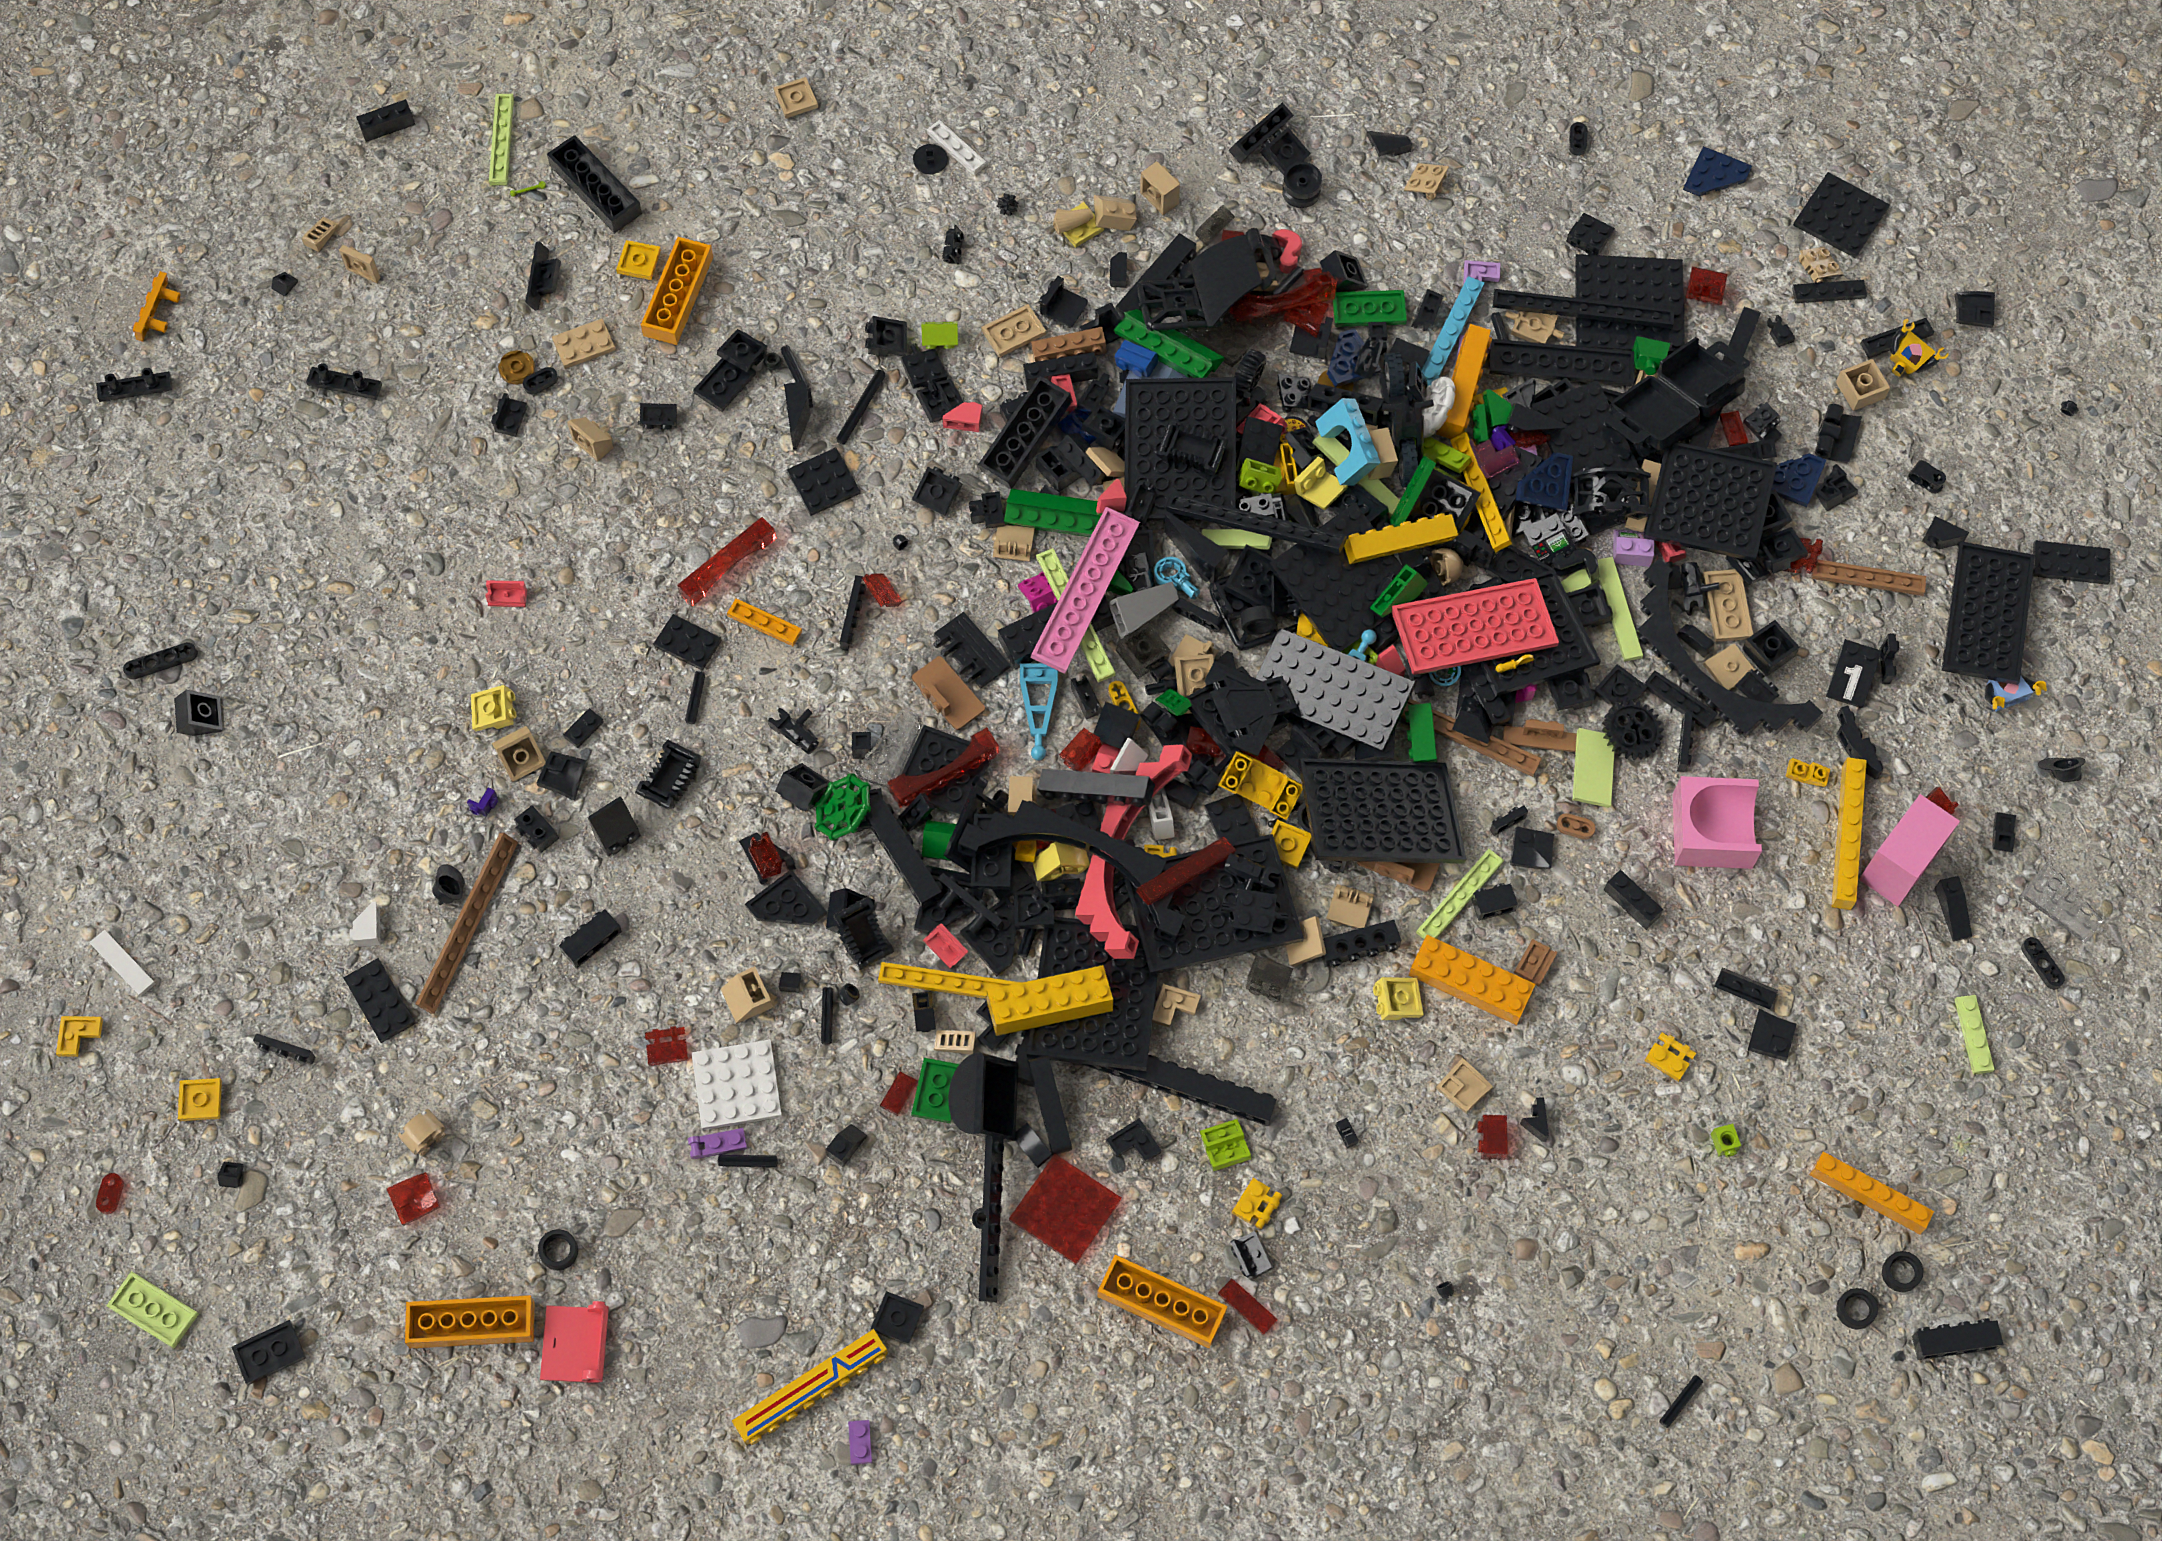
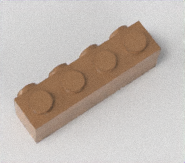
M1102 327L1031 341L1035 362L1092 352L1095 355L1107 353Z

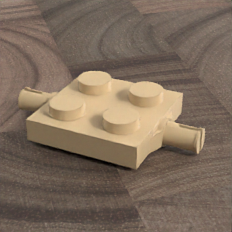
M1509 310L1505 314V317L1515 320L1511 335L1526 341L1546 344L1551 336L1561 340L1565 332L1555 329L1558 315L1519 311L1517 314Z

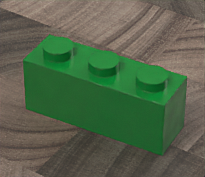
M1431 703L1408 705L1409 711H1405L1406 723L1410 722V729L1407 730L1408 741H1412V748H1409L1410 760H1414V762H1437Z

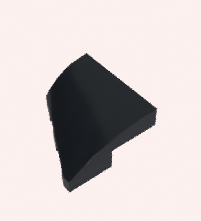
M1367 131L1369 141L1372 147H1375L1379 157L1391 153L1397 156L1411 152L1412 142L1406 135Z
M1835 464L1830 475H1827L1824 483L1817 488L1816 495L1825 510L1829 511L1858 495V489L1847 479V473L1839 465Z
M1297 494L1286 501L1288 515L1294 523L1315 528L1319 526L1311 502Z
M1147 552L1122 558L1117 571L1129 582L1133 592L1155 587Z

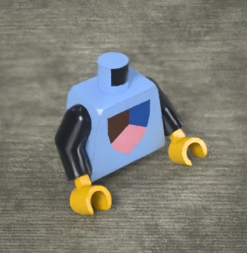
M2022 674L2018 685L1989 680L1985 686L1984 698L1993 705L1992 708L1997 712L2027 701L2033 694V691H2035L2036 695H2040L2041 690L2047 691L2045 681L2035 682Z

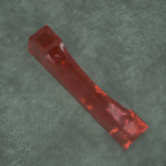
M1328 271L1315 274L1305 284L1282 294L1256 296L1251 295L1249 292L1230 308V312L1237 322L1333 300L1335 299L1337 281Z
M763 517L758 519L677 585L679 595L693 607L706 596L712 585L733 565L759 549L763 550L776 539L774 528Z
M986 727L970 736V745L949 765L932 773L919 776H905L903 773L888 781V790L899 808L908 806L920 793L928 795L931 790L945 786L949 780L961 777L967 770L976 769L987 759H994L999 753V745L989 729Z

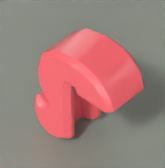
M1280 229L1275 231L1272 237L1279 241L1280 247L1285 248L1280 258L1279 268L1283 273L1289 274L1297 266L1302 250V239L1292 230Z

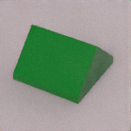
M927 820L923 832L922 856L951 861L943 855L956 824Z

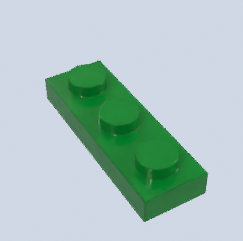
M1168 689L1155 699L1159 706L1165 707L1167 711L1176 716L1185 714L1188 708L1192 706L1188 698L1172 689Z

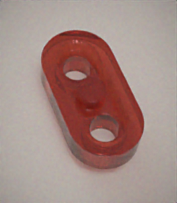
M109 1173L102 1179L95 1204L96 1208L103 1214H111L118 1207L124 1187V1181L118 1174ZM114 1180V1184L109 1186V1182ZM108 1199V1204L103 1205V1201Z

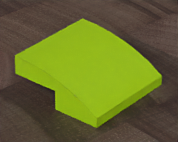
M1238 1119L1199 1131L1213 1171L1251 1160V1154Z

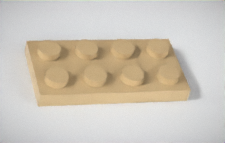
M1735 569L1703 572L1702 576L1705 585L1717 582L1720 584V590L1706 592L1715 642L1748 639L1753 635L1742 576Z

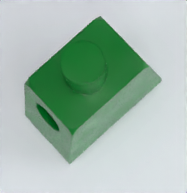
M1637 336L1632 350L1634 351L1635 368L1645 371L1647 375L1657 373L1660 362L1667 357L1670 343Z

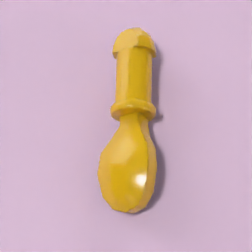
M1523 655L1517 661L1511 660L1510 662L1499 664L1496 666V671L1502 673L1506 670L1516 669L1521 664L1533 661V655Z

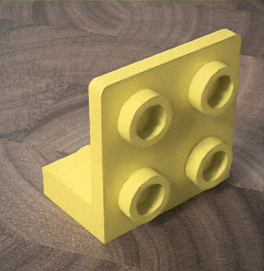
M1317 457L1294 479L1297 495L1323 510H1326L1348 488V485H1340L1337 477L1326 472L1324 459Z

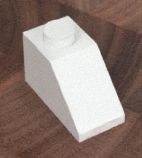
M372 902L353 921V929H350V940L355 943L356 947L380 945V907L377 902Z

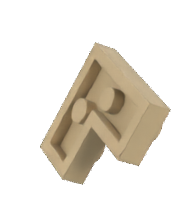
M1163 984L1153 1012L1152 1022L1170 1028L1176 1010L1195 1016L1201 995Z

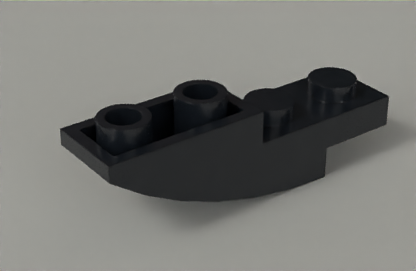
M1849 706L1841 707L1837 714L1841 726L1836 734L1850 758L1866 760V774L1873 779H1878L1883 772V764L1877 758L1874 743H1871L1869 737L1862 739V732L1860 728H1857L1853 711H1850Z

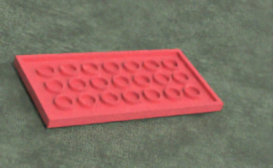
M1536 578L1392 606V614L1413 675L1556 647L1559 644Z

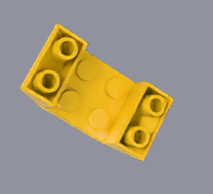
M1238 751L1235 752L1218 786L1234 794L1237 793L1267 808L1271 813L1285 820L1289 817L1303 790L1301 783L1263 762Z

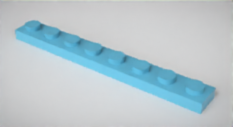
M1469 276L1467 277L1422 368V372L1427 379V386H1431V383L1440 377L1484 287V282Z

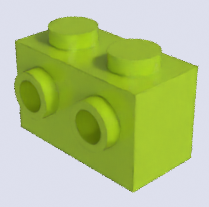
M958 321L921 322L922 346H926V349H936V346L943 345L944 348L951 349L954 348V345H958Z
M1246 458L1238 473L1239 486L1244 489L1258 491L1259 493L1274 494L1282 480L1280 468Z

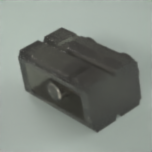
M1224 205L1220 206L1197 229L1195 235L1208 246L1232 223L1235 218L1234 214Z

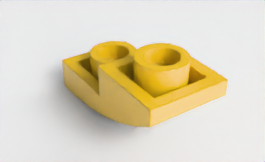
M1791 758L1785 777L1810 785L1826 787L1830 768L1814 762L1807 764Z

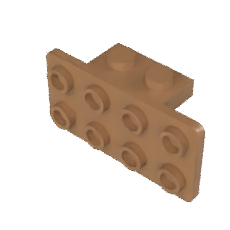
M941 656L936 657L912 675V680L919 687L922 695L932 702L934 709L938 713L940 712L955 730H960L985 711V706Z
M1357 861V864L1361 867L1424 892L1430 890L1440 863Z

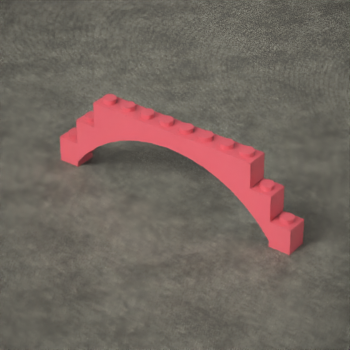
M1165 745L1159 762L1139 763L1135 775L1149 776L1155 784L1154 796L1173 778L1183 771H1188L1192 754L1184 745ZM1108 803L1100 831L1107 833L1114 839L1124 840L1129 828L1145 805L1136 807L1132 804L1120 806L1115 803ZM1093 854L1085 883L1081 890L1079 903L1076 907L1075 916L1083 924H1091L1090 933L1098 941H1106L1105 950L1114 959H1134L1139 941L1130 931L1126 932L1116 911L1113 894L1115 867Z

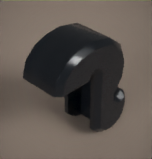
M1577 549L1568 557H1565L1564 553H1560L1553 558V569L1560 577L1582 569H1586L1591 583L1596 581L1599 576L1597 558L1590 550Z

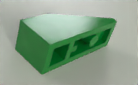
M1405 565L1372 604L1370 609L1383 618L1392 612V606L1409 603L1416 599L1429 583L1417 571Z

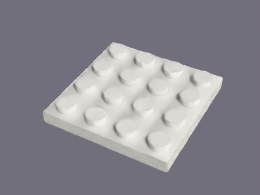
M771 1039L691 1052L702 1130L782 1117Z

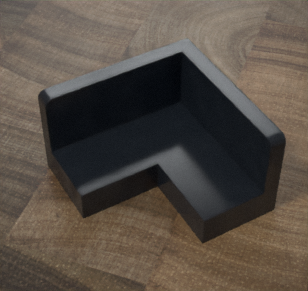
M1109 303L1096 309L1095 319L1079 326V331L1102 327L1107 345L1121 338V336L1115 334L1114 329L1122 319L1113 304Z

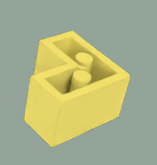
M1058 842L1050 844L1049 848L1039 852L1038 856L1035 857V861L1032 862L1037 881L1056 880L1063 874H1080L1090 866L1086 850Z

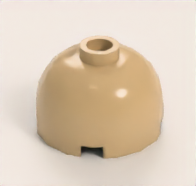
M1448 548L1433 550L1431 552L1433 555L1429 559L1441 585L1445 586L1456 582L1463 570V561L1454 550Z

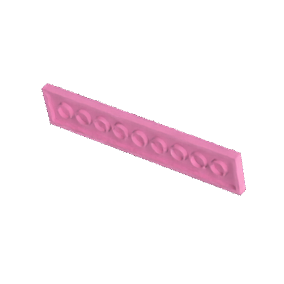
M1108 507L1105 508L1030 658L1064 674L1066 673L1140 522Z

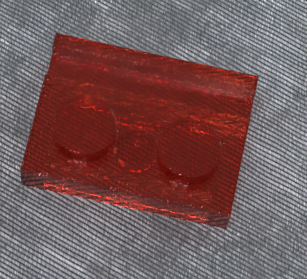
M884 573L865 574L862 578L880 607L884 605L886 607H899L903 602Z

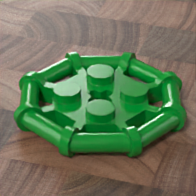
M849 773L846 777L837 781H830L822 797L814 805L816 808L815 830L829 837L830 841H837L840 837L856 833L866 814L871 811L870 784L856 777L854 773ZM855 785L859 787V790L854 792ZM834 794L828 804H826L831 795ZM831 824H834L833 830L828 828Z

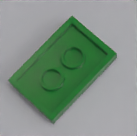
M929 1058L923 1059L911 1112L912 1117L951 1124L952 1118L948 1104L949 1087L959 1064Z

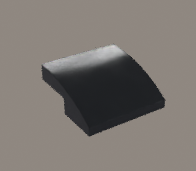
M952 379L935 382L938 390L936 395H931L929 388L917 390L916 396L930 423L943 420V415L964 403Z

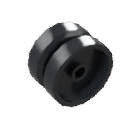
M1308 162L1291 164L1283 176L1282 195L1284 200L1296 208L1313 206L1318 201L1321 193L1322 174L1320 170Z

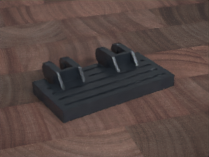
M964 612L934 632V636L937 639L933 643L935 648L943 646L948 641L951 642L941 650V655L945 657L952 653V657L960 665L956 671L959 675L964 674L972 667L974 668L964 678L966 683L976 679V684L981 689L1010 668L1009 662Z

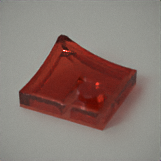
M1295 295L1284 314L1283 321L1294 324L1317 337L1320 325L1323 323L1329 310V304Z
M427 1172L386 1188L403 1226L441 1208Z

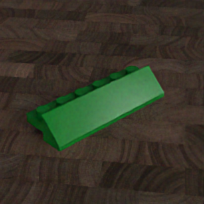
M1138 309L1124 312L1125 317L1114 329L1115 334L1129 342L1156 352L1159 362L1188 378L1190 376L1206 378L1211 371L1215 372L1225 360L1223 356L1176 330H1154L1152 332L1147 330L1142 311Z
M1011 489L1006 501L1004 523L1035 528L1036 530L1091 537L1103 513L1096 512L1098 501Z

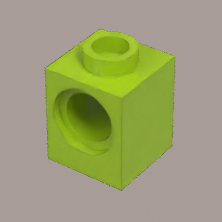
M1733 1123L1714 1128L1710 1134L1718 1157L1723 1155L1725 1157L1734 1156L1741 1147ZM1722 1139H1728L1731 1145H1725Z

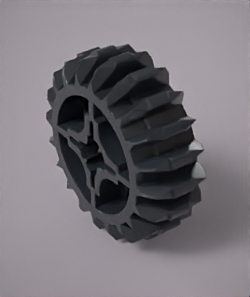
M1253 349L1249 350L1237 367L1234 375L1236 377L1237 396L1243 397L1245 392H1251L1257 386L1266 365V355L1262 354V352Z

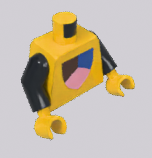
M1909 319L1903 320V328H1900L1891 339L1890 351L1892 354L1890 360L1896 364L1891 371L1899 377L1904 371L1907 374H1911L1913 372L1920 373L1929 370L1939 362V359H1945L1949 355V352L1944 356L1940 355V351L1944 347L1939 348L1937 354L1933 355L1935 351L1911 332L1915 327L1914 322L1911 326H1906Z

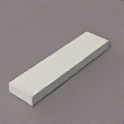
M938 120L927 129V134L974 176L987 166V162L942 121Z
M103 930L89 942L140 997L156 984L106 930Z

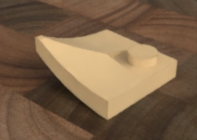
M1462 1058L1436 1086V1089L1464 1113L1468 1114L1493 1089V1086Z

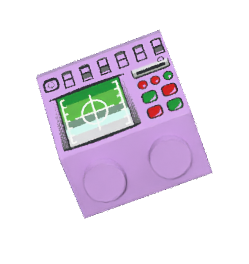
M1614 529L1613 559L1615 564L1650 567L1654 557V540L1645 539V532Z

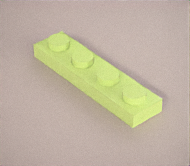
M1976 995L1956 997L1955 1004L1972 1073L1993 1072L1994 1066Z

